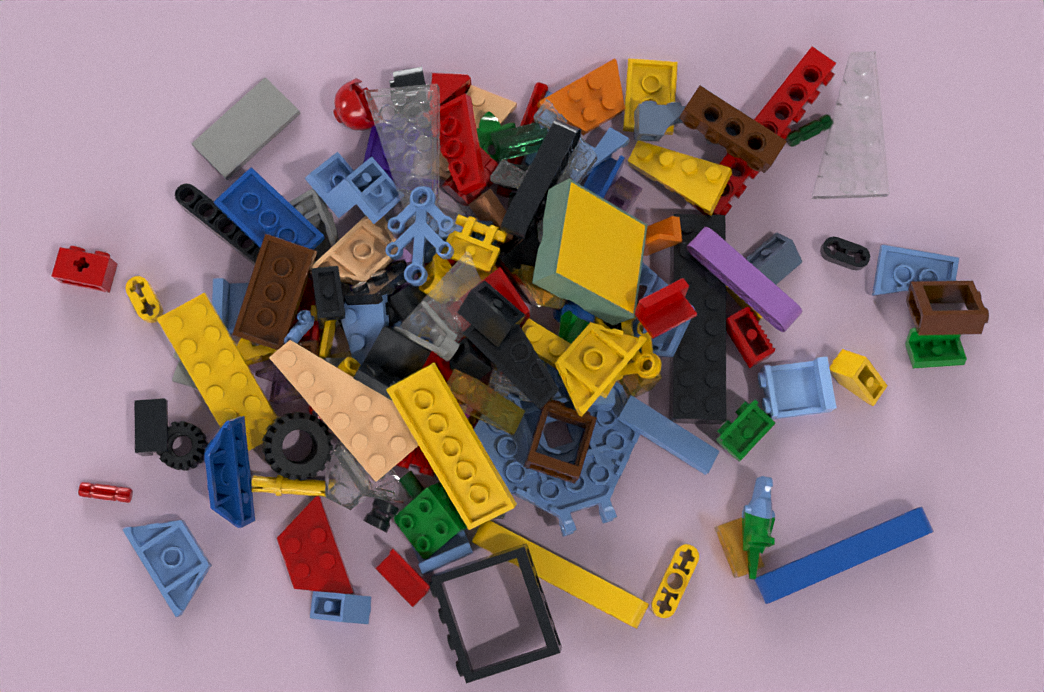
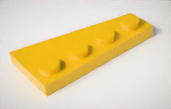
M637 141L628 159L630 167L651 180L660 182L669 191L678 193L690 204H696L710 216H712L732 174L729 167L643 141Z

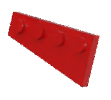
M465 93L424 114L427 121L431 123L434 137L440 143L443 157L448 161V168L458 191L463 195L486 186L472 100Z

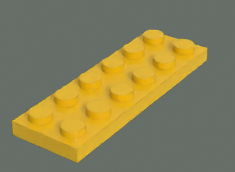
M206 292L156 318L220 428L226 421L244 416L248 451L264 443L262 439L263 435L267 433V427L272 425L273 420L278 416Z
M435 363L426 366L386 389L468 530L515 508L517 505L516 501Z

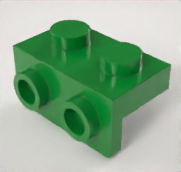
M911 328L905 346L912 368L965 365L967 357L960 340L961 335H918L916 328Z
M755 399L750 404L745 401L735 411L738 417L732 423L727 420L717 431L721 435L716 441L738 462L776 424L757 406L759 402Z

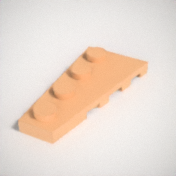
M473 85L470 86L467 93L472 100L476 128L478 129L479 122L486 112L490 111L494 114L502 126L504 120L517 107L516 102ZM441 151L431 174L446 181L451 173L448 168V161L443 157Z

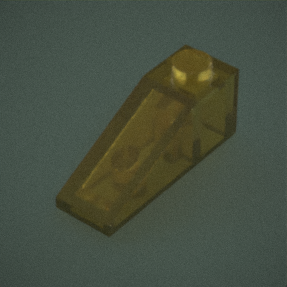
M454 369L447 385L462 411L514 436L525 414V410L481 381Z

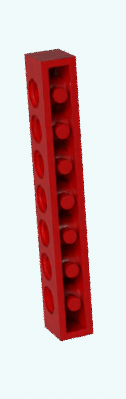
M811 46L754 120L785 140L791 132L789 126L792 122L798 123L806 113V110L803 109L806 104L812 105L821 93L818 91L822 84L827 86L835 74L832 70L836 62ZM804 77H810L814 82H808ZM789 95L797 96L800 101L792 100ZM775 114H782L785 120L778 119ZM748 141V146L751 149L758 150L754 142ZM728 153L719 165L729 167L731 170H739L742 176L736 177L731 174L724 189L727 195L720 197L712 215L726 216L732 208L730 204L734 197L739 199L747 188L745 183L749 177L754 180L759 173L751 169L748 163L740 157L736 158ZM690 204L691 206H693L695 209H697V210H698L699 212H701L702 214L708 215L707 213L704 212V210H703L702 208H700V207L697 206L696 204H695V205Z

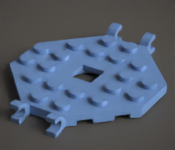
M541 360L559 388V392L551 400L563 402L566 405L565 407L576 410L561 376H558V370ZM503 374L474 431L510 493L558 517L563 537L571 535L577 530L571 513L592 506H599V514L603 524L613 521L617 515L610 498L640 436L638 432L616 419L627 400L623 385L615 382L613 386L616 404L611 410L590 412L591 416L597 417L580 477L573 484L523 467L541 410ZM547 416L545 424L557 421V419ZM566 423L572 442L555 448L548 447L542 431L536 452L573 464L584 428Z

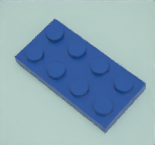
M252 167L214 201L215 206L260 248L265 234L312 250L325 239L324 235Z

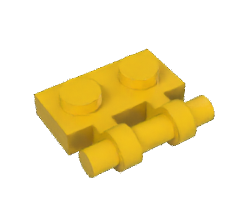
M458 215L455 224L462 226L463 229L461 233L454 230L448 235L446 242L454 248V254L450 259L491 274L500 253V248L493 246L492 243L494 240L504 243L508 234L500 231L499 227L492 224L487 226L477 222V218L472 216L467 218ZM474 231L484 235L485 238L483 241L470 237V235ZM444 247L441 254H446L449 251V247Z

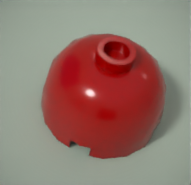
M358 78L347 82L337 91L333 113L339 123L343 122L345 126L355 131H364L380 123V119L376 120L375 114L379 113V110L371 92L367 87L361 88L359 83L362 81Z

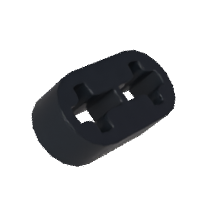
M834 236L826 239L820 249L821 256L825 260L855 271L863 269L869 263L871 257L870 252L864 246ZM832 244L836 245L837 250L834 255L830 253L831 249L827 248ZM856 253H859L862 259L859 263H856L853 257Z

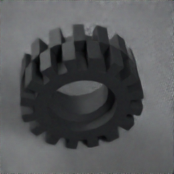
M180 421V423L172 422V426H168V451L156 453L160 455L159 459L161 462L173 469L183 471L189 470L188 468L194 469L197 467L196 464L198 462L202 463L204 461L202 457L208 445V442L205 441L207 437L200 428L185 421ZM180 436H187L192 443L191 450L184 456H177L173 451V443Z

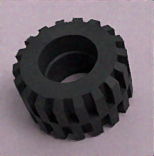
M288 412L274 419L273 424L267 427V433L263 435L262 439L264 441L262 452L265 454L266 462L281 476L291 480H307V477L313 478L317 476L318 471H323L326 468L324 466L327 461L330 462L332 456L329 455L330 451H333L334 446L331 444L333 438L331 433L328 432L327 429L329 428L326 424L322 423L316 416L303 412ZM294 430L307 432L312 440V449L309 455L301 461L289 460L284 455L282 449L285 437Z

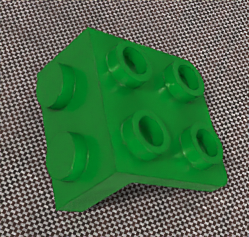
M441 482L427 487L394 518L397 526L423 559L431 557L455 535L467 529L466 524Z

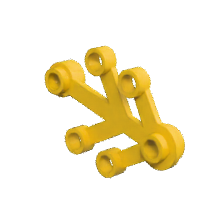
M636 316L621 322L623 334L634 336L632 322ZM596 317L595 324L603 325L605 328L611 329L605 323H603L602 319ZM641 323L637 325V332L639 335L646 337L647 341L641 347V352L638 350L633 356L632 360L634 363L627 364L621 370L617 381L625 375L636 373L642 378L652 379L661 371V359L653 353L652 337L648 332L643 333L644 327ZM652 362L651 369L647 370V364Z

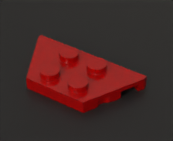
M316 496L277 537L293 588L353 594L354 590L321 496Z

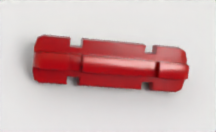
M82 482L79 486L78 494L82 497H93L95 499L111 501L118 500L129 503L132 500L133 490L125 487L119 488L110 485H94Z

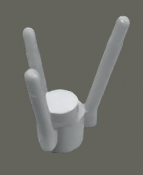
M423 301L421 303L446 335L439 334L431 344L398 326H395L394 330L432 350L448 362L460 345L454 341L457 334L446 326L426 301Z

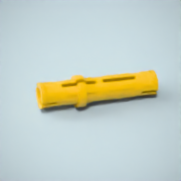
M253 475L251 487L252 492L275 493L276 496L295 494L332 498L334 480H291L281 475H277V477Z

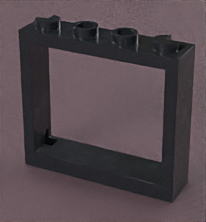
M527 543L435 573L431 577L432 582L429 583L433 597L438 598L441 607L438 608L439 617L442 624L447 625L449 631L447 641L450 649L456 652L458 658L456 668L459 676H464L466 684L561 653L562 645ZM517 558L546 646L473 670L444 582Z

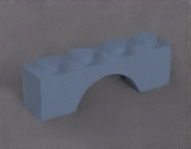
M655 101L642 102L634 111V140L659 142L668 127L683 123L679 117L686 106H682L678 102H671L666 105H657ZM704 114L706 120L710 122L715 121L712 115ZM726 128L729 135L736 136L734 129Z

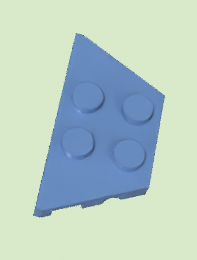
M177 520L124 528L123 532L175 617H180L212 566L185 521Z

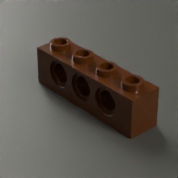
M699 85L679 117L686 127L698 130L704 134V137L709 142L718 143L723 146L728 154L736 158L740 157L748 163L751 169L757 172L765 173L772 166L787 142L701 85ZM704 114L712 115L715 121L710 122L706 120ZM726 128L734 129L736 136L729 135ZM748 141L754 142L758 150L751 149L748 146Z

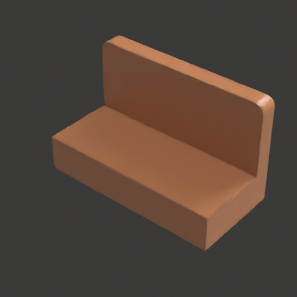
M489 189L468 205L479 221H492L493 225L499 227V230L502 231L501 224L507 211L493 191ZM507 233L508 235L505 242L502 243L497 241L498 244L496 245L500 246L511 241L513 239V235Z

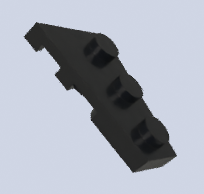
M405 259L398 260L390 265L391 269L374 273L371 276L372 280L360 282L352 286V291L344 295L347 306L381 303L383 295L392 294L396 291L395 286L407 282L404 277V271L412 262H406Z

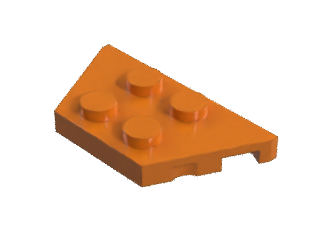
M615 58L542 99L537 104L538 108L542 111L546 109L558 116V120L580 128L583 136L618 116L625 110L617 60Z

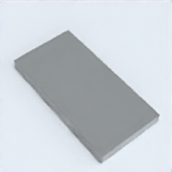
M265 77L200 135L192 145L228 180L301 113Z

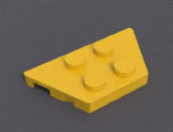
M590 322L559 357L555 365L580 417L586 413L647 341L646 337L630 336L623 334L624 331L607 329L603 325Z

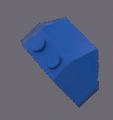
M239 416L223 424L206 446L204 461L206 464L210 508L235 527L243 528L255 521L245 417Z

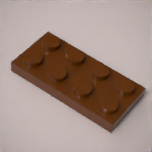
M265 234L232 335L275 350L280 349L285 344L284 338L293 327L317 251Z

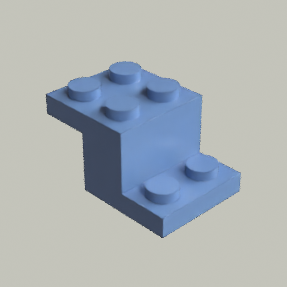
M336 152L304 178L338 218L357 204L370 221L375 224L405 197L373 157H370L354 171L339 152Z

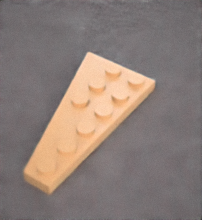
M289 340L269 357L376 482L419 446L392 400L353 379L352 376L295 342Z

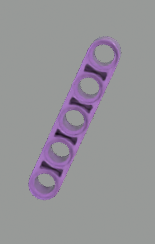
M704 227L687 245L688 251L694 258L780 332H785L802 314L801 307L712 229Z

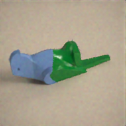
M766 476L756 478L752 500L748 505H744L742 510L743 551H747L749 579L756 580L759 554H763L766 547L775 545V538L771 537L775 522V513L772 510L771 502L773 480L772 477Z

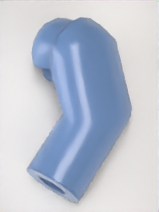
M302 310L297 314L298 321L284 338L285 344L289 340L298 344L301 338L314 325V316H311L310 311Z

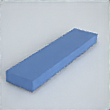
M632 395L627 398L616 418L704 475L710 472L720 452Z

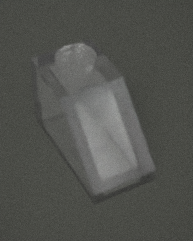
M342 443L329 455L332 456L330 462H326L325 498L352 510L368 496V480L366 473L355 457Z

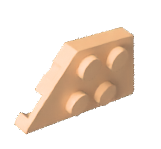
M364 216L318 259L312 268L338 266L341 282L352 285L364 281L368 282L372 280L371 276L374 273L384 270L394 261L386 254L385 249L389 243L395 242L396 238L393 237L392 232L388 229V223L384 216L375 224L367 216ZM398 247L391 250L392 255L397 253Z

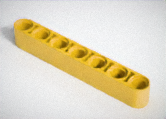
M490 520L479 526L471 541L493 554L527 543L540 579L633 628L638 629L649 606L645 601ZM517 558L508 561L520 568Z

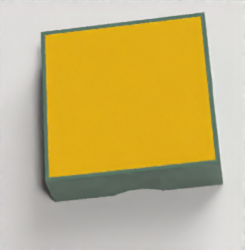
M570 178L548 190L543 218V237L538 248L532 283L562 299L578 304L585 311L611 325L634 318L647 224Z

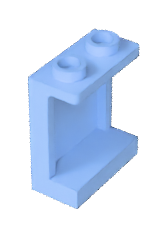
M819 357L814 361L777 366L767 364L758 373V384L760 388L764 389L765 398H762V408L772 420L829 413L837 408L828 357Z

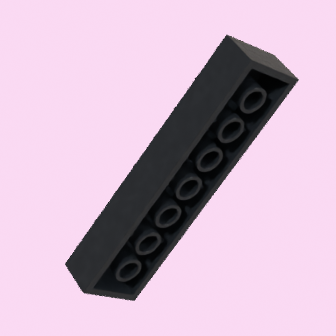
M673 214L675 217H680L682 243L670 247V284L684 278L689 285L685 298L696 309L697 315L690 320L674 356L670 357L669 419L674 423L722 425L726 421V285L690 254L687 245L704 227L712 229L726 241L725 215Z

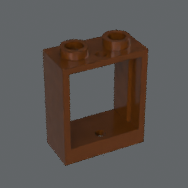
M913 281L910 283L906 303L918 335L982 334L984 325L989 320V311L984 307L981 292L977 291L973 281ZM930 303H965L967 310L933 311Z
M550 400L540 411L523 467L575 484L582 471L597 417L591 416L589 411H586L580 417L576 410L565 407L566 405L563 402ZM547 416L584 428L573 464L536 452Z

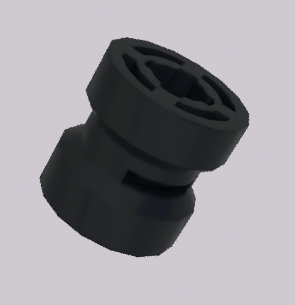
M375 497L372 503L373 508L370 513L366 514L363 521L387 533L390 528V520L396 516L399 508ZM376 510H378V511H380V512H382V513H384V514H386V515H388V516L385 517V516H383V515L377 513Z

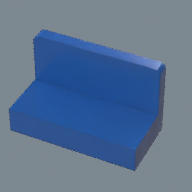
M620 155L618 160L610 158L606 162H601L590 173L583 187L606 200L623 167L625 157Z

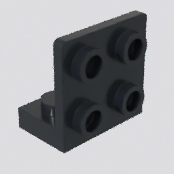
M385 325L353 379L392 400L386 389L421 370L431 351Z

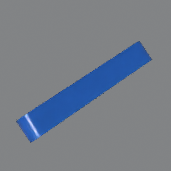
M921 506L758 576L755 582L765 604H768L934 532Z

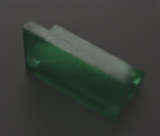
M536 122L490 133V138L498 160L503 161L538 152L548 130L546 127L540 128L539 123Z

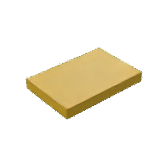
M628 58L623 131L634 132V111L642 102L655 101L657 105L675 102L678 62ZM674 125L667 128L665 135H673Z

